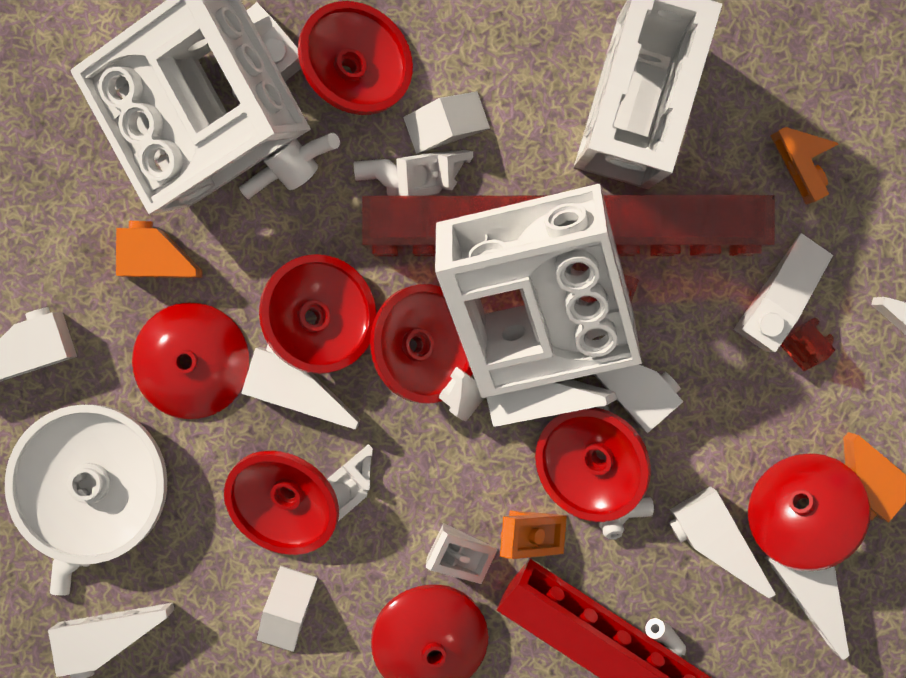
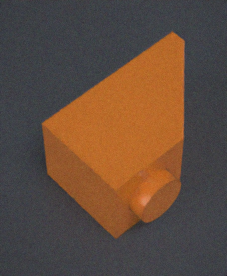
M129 221V228H116V276L202 278L203 270L165 231L153 228L152 221Z
M848 432L843 437L845 465L855 472L867 491L871 508L870 520L872 521L877 517L889 523L906 503V474L862 437Z

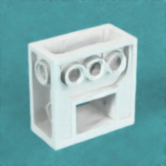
M166 0L70 70L149 215L186 208L197 203L311 130L241 0ZM210 51L213 52L240 102L239 106L228 113L199 62V59ZM116 91H119L122 98L117 95ZM154 160H157L161 170L158 169Z
M712 0L626 1L617 18L574 168L645 189H650L673 173L722 3Z
M600 184L436 223L435 273L481 398L642 364L634 312ZM575 263H584L589 268L585 271H577L572 266ZM520 289L525 305L485 314L480 298ZM591 296L596 298L597 301L585 302L580 298ZM605 335L599 340H592L595 337Z

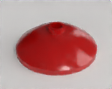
M354 1L329 3L316 10L301 30L298 41V58L302 72L313 90L335 108L356 115L378 114L394 106L408 90L413 74V60L409 45L396 24L379 10ZM342 66H348L352 73L347 72Z
M320 254L301 256L280 267L268 280L262 292L259 306L261 329L272 351L289 366L313 374L335 372L359 359L370 344L371 330L376 317V306L372 292L358 271L338 258ZM307 311L315 313L317 317L315 324H310L306 321L305 314Z
M433 284L408 286L395 292L383 303L373 322L370 347L375 369L381 380L393 393L414 403H438L443 401L439 398V395L452 380L450 376L456 367L462 369L470 377L472 376V370L440 286ZM411 339H414L417 343V348L414 352L410 349Z
M191 302L169 306L151 317L139 332L132 354L134 377L144 397L161 412L181 419L205 418L228 407L244 387L250 362L248 345L238 325L227 314L215 307ZM184 354L189 355L192 359V365L189 369H184L180 365V358Z
M594 407L559 414L543 429L537 442L535 460L542 486L558 506L575 517L594 522L616 520L630 513L646 494L651 476L650 458L646 446L639 434L628 422L608 410ZM596 451H602L606 455V460L599 459Z
M281 451L252 453L241 459L233 467L226 479L224 502L231 520L248 539L267 550L287 555H299L315 551L330 539L337 526L339 504L334 489L327 478L316 467L300 457Z
M813 453L790 456L771 466L754 486L748 505L749 526L759 547L775 562L799 571L828 569L849 558L864 540L871 518L870 501L867 491L855 472L835 458ZM800 499H809V504L806 508H796V504Z
M445 585L414 587L394 597L379 613L371 634L373 659L377 669L384 678H470L481 665L487 652L489 639L487 623L478 605L468 595L458 589ZM433 650L440 651L436 656H427Z

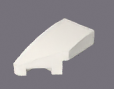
M446 151L397 158L399 198L410 200L438 194L442 189L452 191L457 184L455 176L464 162H471L473 151Z
M456 367L450 376L452 380L442 390L439 398L450 406L449 411L459 419L467 421L485 398H481L476 381L462 369Z
M369 444L327 479L334 489L338 500V521L367 497V492L370 489L369 478L373 450Z

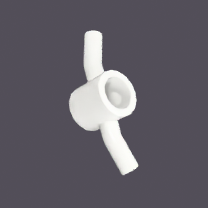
M330 133L314 139L303 146L295 139L265 158L263 161L267 164V167L239 187L240 191L247 199H250L277 179L288 190L300 187L318 169V164L313 158L337 149L340 145L339 137L335 133Z

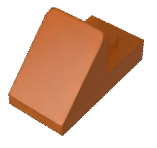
M784 127L770 135L805 204L816 202L829 195L826 188L828 186L827 176L818 164L814 165L812 158L839 144L788 127Z
M510 510L509 516H503L500 557L520 559L564 554L567 515Z

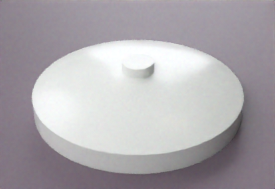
M101 405L68 406L40 418L24 432L16 443L10 455L5 474L6 503L11 518L19 532L38 551L58 561L71 564L101 563L119 557L133 549L154 528L163 510L167 494L166 466L160 448L154 438L133 417L117 409Z

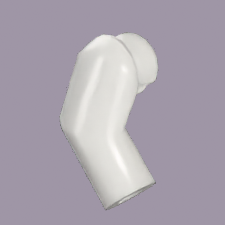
M388 159L354 161L356 181L378 179L386 186L388 196L399 198L397 166Z
M643 498L630 513L619 519L599 522V527L603 529V535L612 540L620 538L624 531L623 524L629 518L652 517L654 513L652 498Z
M54 559L50 594L69 595L72 572L77 570L79 566L88 567L90 564H71Z
M652 619L647 623L646 633L650 638L664 644V647L678 656H685L686 645L669 624L659 619Z

